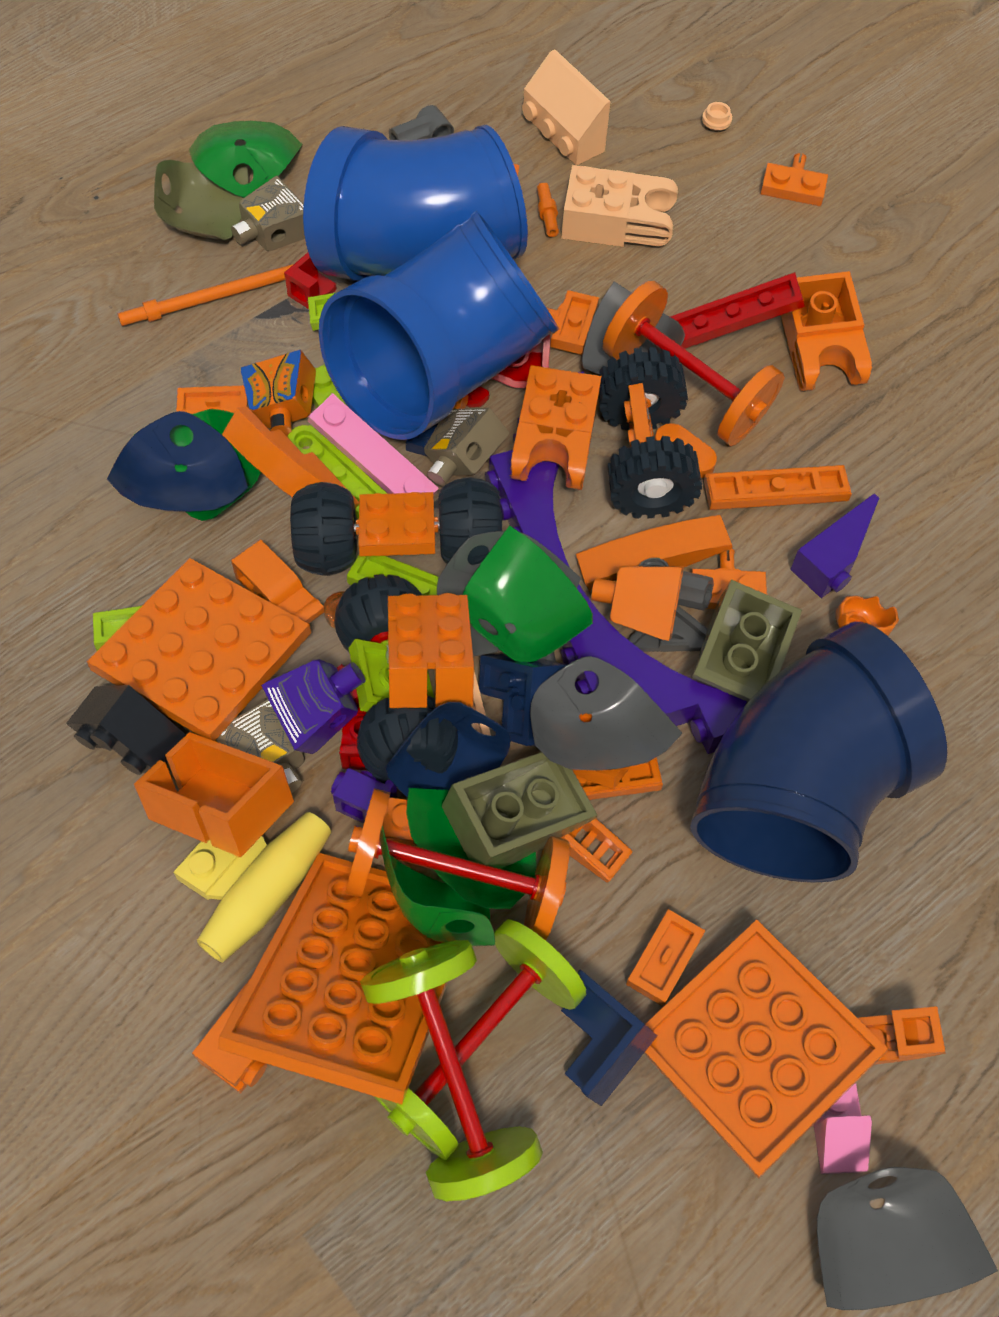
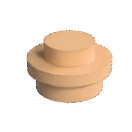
M713 102L704 110L702 121L711 130H724L731 125V109L725 103Z

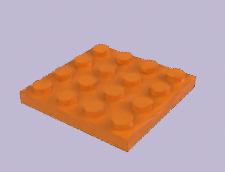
M189 558L106 641L87 663L90 670L114 685L131 686L162 714L195 734L215 741L262 689L261 685L268 682L311 634L309 623Z
M757 919L645 1023L657 1037L644 1054L758 1179L889 1049Z

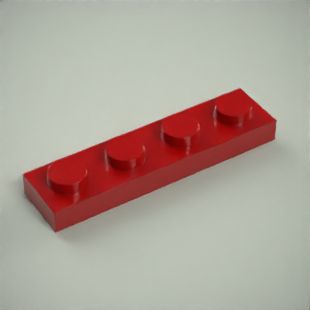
M794 272L670 317L679 322L684 330L685 337L681 346L685 349L803 308L805 304L796 273Z

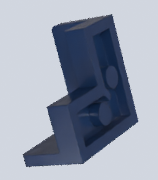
M506 654L481 655L479 674L480 694L504 700L502 726L509 732L511 742L525 746L535 745L530 715L533 696L543 682L567 666L566 664L544 659L533 662H518L512 660Z
M580 969L577 973L586 987V996L575 1009L568 1010L563 1008L561 1011L586 1032L592 1040L565 1072V1075L581 1089V1092L586 1097L602 1106L656 1039L657 1035Z

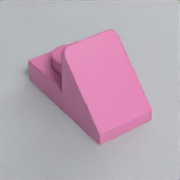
M856 1083L814 1124L821 1174L868 1171L872 1120L871 1116H861Z

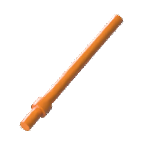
M293 264L157 302L156 299L142 302L143 306L117 313L121 326L146 319L148 322L162 319L161 315L285 281L284 272Z

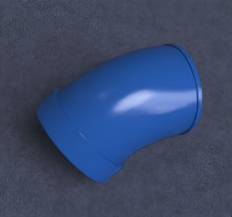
M485 124L477 126L470 131L464 130L445 136L418 140H388L386 136L378 131L347 126L337 127L324 138L314 156L304 195V235L307 250L313 264L325 275L360 281L369 276H385L422 252L458 224H463L476 210L484 218L513 259L523 256L526 251L528 225L524 198L512 159L497 132L491 126Z
M476 210L463 224H458L422 252L385 276L375 275L363 278L332 295L325 303L321 312L319 341L328 374L347 406L376 432L389 438L406 440L420 435L442 421L451 413L457 401L539 345L546 336L558 331L559 327L509 252Z

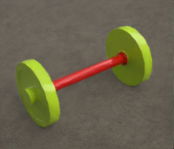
M510 919L503 921L494 931L496 948L518 975L455 1046L461 1067L531 986L545 998L568 1010L575 1009L586 996V987L569 962L541 936L517 921ZM439 1064L415 1092L408 1088L402 1105L373 1097L389 1113L387 1118L405 1136L411 1134L433 1154L443 1160H447L459 1146L458 1141L448 1127L428 1107L429 1103L447 1084L441 1064Z
M455 940L410 951L378 967L360 981L368 1003H386L413 995L418 997L466 1137V1141L459 1143V1146L447 1160L438 1157L430 1164L426 1171L434 1197L446 1202L468 1200L487 1195L508 1186L528 1174L540 1162L543 1154L537 1134L532 1128L521 1126L508 1127L486 1133L482 1129L434 989L462 975L475 965L477 959L472 944L468 940Z

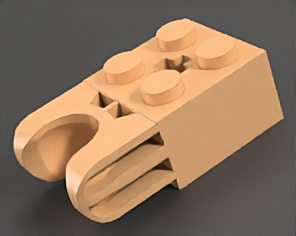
M572 165L564 206L561 239L624 247V242L663 246L671 240L673 234V222L670 216L663 212L670 210L676 203L678 187L673 180L665 177Z

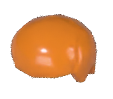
M857 595L847 596L838 606L835 614L836 623L839 628L851 622H864L881 630L887 636L893 631L899 621L897 609L894 606L884 609L880 605L878 596L865 599Z

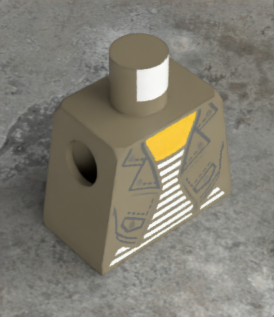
M275 176L240 201L239 208L242 222L231 227L232 234L240 245L254 238L266 251H272L305 239L303 225L304 203L278 176Z
M490 408L453 409L446 418L438 423L424 447L425 454L434 463L427 473L428 477L437 485L445 486L452 475L475 474L507 438L510 432Z
M269 699L236 717L215 740L224 745L282 765L291 793L301 786L302 781L294 770L304 763L303 753L294 750Z

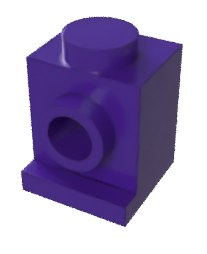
M348 768L346 773L340 772L337 775L331 788V794H333L336 811L364 823L374 788L390 792V798H397L396 786L391 780H387L383 784L368 771H361L359 773Z

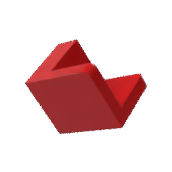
M308 252L284 272L288 296L309 309L308 297L331 294L337 290L335 282L318 272Z

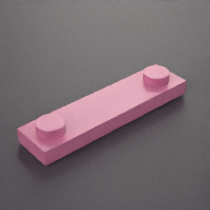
M333 393L308 416V422L388 494L433 492L434 496L439 488Z

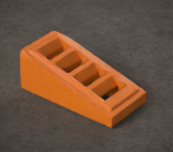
M597 819L561 837V839L568 840L570 843V857L606 883L610 882L633 852ZM581 829H584L588 833L579 843L574 838ZM596 838L602 843L591 854L587 848ZM610 848L615 853L604 865L599 860Z

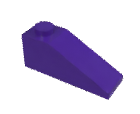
M872 494L798 549L790 570L820 598H823L832 590L836 593L839 592L851 580L852 576L849 573L855 563L879 500L876 494Z

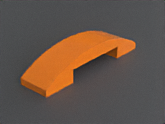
M937 1006L891 1010L892 1015L858 1018L889 1048L887 1053L874 1065L914 1060L946 1053Z

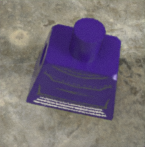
M318 659L278 676L261 686L294 750L314 754L357 715L358 708L350 692L365 683L366 680L362 671L353 662L338 671L333 664Z

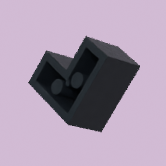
M129 685L95 686L66 723L76 731L74 738L79 743L92 750L104 748L111 751L113 749L123 757L120 761L121 764L137 775L146 773L159 760L167 764L168 761L165 754L186 736L183 731Z

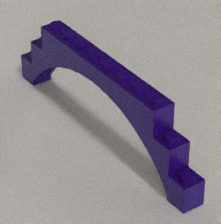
M516 433L513 434V442H514V443H515ZM513 450L491 455L489 471L485 472V479L499 491L502 520H508L509 525L514 529L537 540L570 568L558 536L553 510V488L560 465L551 461L537 463L530 470L527 481L510 478ZM579 584L577 589L585 598L593 613V624L562 646L561 656L563 663L569 665L582 657L592 656L615 666L630 676L676 726L691 722V730L695 740L698 743L702 742L707 754L715 752L724 733L747 702L722 690L684 676L644 653L608 622ZM592 671L582 672L576 678L575 688L581 694H590L599 684L597 674Z

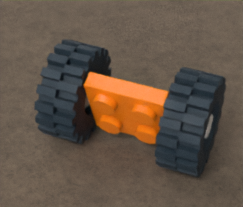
M649 347L648 352H642V348H634V353L628 355L627 351L619 353L620 359L610 358L607 361L608 367L602 366L599 370L600 375H597L602 376L599 391L602 416L605 421L610 420V425L614 427L621 424V429L628 431L630 448L626 446L619 448V455L613 454L610 458L611 463H608L611 501L616 509L621 508L622 514L627 516L632 512L633 518L640 519L642 515H647V519L655 518V515L662 514V518L669 517V512L675 511L678 514L684 511V505L692 506L694 498L699 499L701 495L700 490H702L698 457L696 451H693V446L689 443L684 446V441L679 438L671 442L670 436H662L661 440L655 441L653 429L657 428L658 423L661 422L663 425L671 423L670 417H679L681 415L680 409L685 410L687 406L688 394L682 363H679V359L675 355L670 357V352L664 349L660 354L657 353V348Z

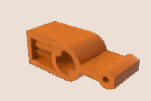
M261 539L231 560L236 579L247 590L307 623H311L325 612L324 606L320 601L315 599L303 587L297 575Z

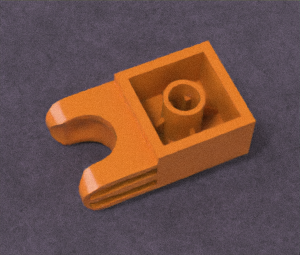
M850 271L797 277L805 307L783 314L781 318L800 391L815 389V382L820 374V367L825 365H834L841 368L846 373L851 384L868 383L872 361L863 331L864 321Z
M530 366L512 452L511 479L527 481L533 466L543 461H551L563 467L566 473L567 488L582 490L602 376Z

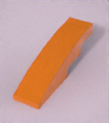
M247 406L237 408L222 435L254 467L292 498L298 490L318 482L337 484L347 489L313 452L303 454L280 429L270 431ZM353 496L356 509L359 501Z
M721 515L644 530L577 553L576 557L585 585L589 590H592L595 578L610 581L617 580L618 569L622 566H639L646 559L660 558L669 566L687 567L732 549L733 545Z

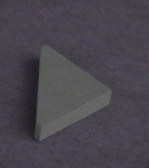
M677 605L672 638L669 641L640 631H636L628 640L643 652L701 651L707 628Z

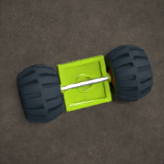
M384 574L374 575V578L369 579V577L360 579L358 583H353L346 589L336 607L334 623L336 633L343 647L350 654L351 662L359 667L366 680L365 683L356 688L360 711L367 712L358 731V754L365 768L378 781L385 784L387 780H390L387 777L386 765L420 721L437 707H435V698L428 669L426 708H390L388 596H400L402 594L422 596V594L404 578L394 575H387L385 577ZM439 718L428 721L426 727L423 729L420 727L411 739V743L406 751L415 759L414 762H421V765L425 766V770L429 769L436 773H443L452 764L456 754L458 730L452 725V722L445 718L440 723Z

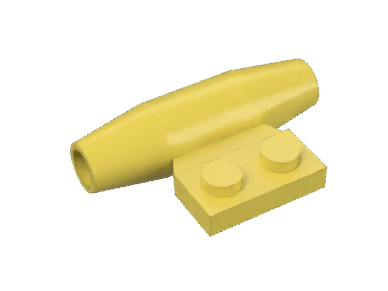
M306 812L268 845L261 836L241 858L212 846L210 840L207 843L201 841L174 871L178 881L205 899L221 900L197 939L199 946L211 957L223 963L264 928L306 877L314 860L331 834L329 826L315 814Z

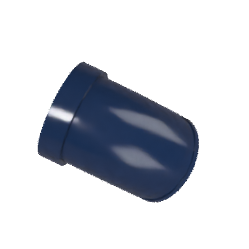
M851 622L813 641L808 646L805 656L787 666L768 681L738 713L724 733L709 762L698 794L697 810L693 814L690 825L691 833L697 842L706 850L728 863L757 874L782 880L811 883L831 882L846 878L854 873L859 860L858 849L862 844L867 822L879 803L886 797H903L935 780L943 773L946 767L947 740L940 713L925 681L903 650L876 627L864 622Z

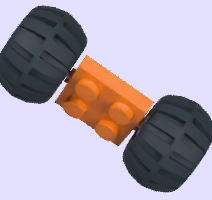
M465 477L454 480L442 487L439 492V521L438 517H434L433 492L359 495V519L356 520L354 499L350 491L337 484L327 482L310 484L298 490L293 495L291 501L290 525L293 556L297 566L312 574L330 576L341 573L354 564L357 553V535H359L360 557L435 554V533H438V529H440L441 557L448 564L456 551L468 538L481 533L502 531L499 491L493 484L482 479ZM484 545L473 548L468 554V563L471 565L481 563L489 553L488 548Z

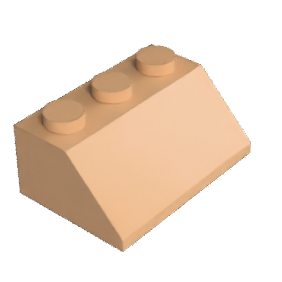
M555 49L550 51L524 88L522 111L525 118L531 121L542 132L543 136L548 138L575 165H579L605 152L611 101Z

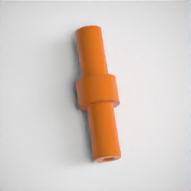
M540 183L537 186L540 201L538 203L539 216L544 221L547 235L555 237L559 233L556 220L558 215L557 205L551 197L549 185L547 183Z

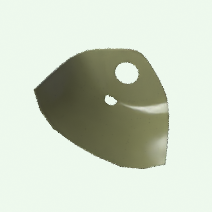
M175 160L159 162L156 166L154 183V209L158 217L170 226L189 234L219 240L232 238L231 227L240 223L239 203L245 197L237 196L218 186L205 177L194 163H184ZM238 164L234 168L233 176L240 184L249 183L247 164ZM163 174H166L170 181V193L168 195L164 193L162 188ZM177 205L183 210L180 214L175 212Z

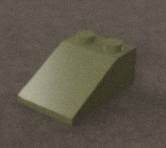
M731 579L718 600L707 628L692 678L748 702L768 681L780 673L802 610Z
M542 752L452 784L442 804V808L469 861L499 869L514 864L545 847L550 836L561 838L591 822L598 816L573 770L550 761Z

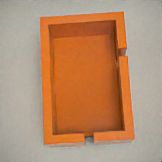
M444 593L441 595L416 596L414 594L388 596L390 708L427 707V669H435V707L448 702H460L468 707H473L474 660L467 595Z
M191 732L165 754L178 786V792L166 763L161 760L134 783L149 820L204 843L210 840L212 846L240 858L294 802L282 765Z

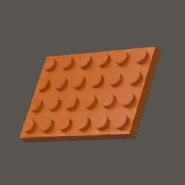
M319 853L219 1035L218 1049L402 1105L429 1034L425 1017L417 995L380 1004L368 1003L360 981L368 973L399 958L405 953L441 944L442 942L427 938L404 917L392 893L386 871L371 867L362 898L345 894L353 862ZM448 982L434 988L439 1003Z

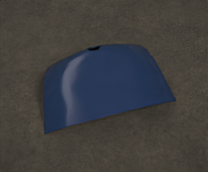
M184 411L165 415L139 430L124 446L107 477V480L123 497L143 507L167 511L215 510L233 502L248 488L240 460L227 439L201 419ZM177 425L189 427L193 433L192 442L187 446L175 445L170 439V431L173 427ZM174 465H186L187 469L184 472H178L175 470Z
M460 702L445 703L429 713L407 736L385 767L387 777L407 798L409 788L450 790L454 783L499 768L510 749V734L497 722ZM439 718V723L444 718L449 720L458 730L456 754L452 764L443 773H436L429 769L425 770V766L421 765V762H414L415 759L406 751L411 743V739L420 727L423 729L428 721ZM480 723L493 729L496 735L488 736L479 733L472 727V724Z

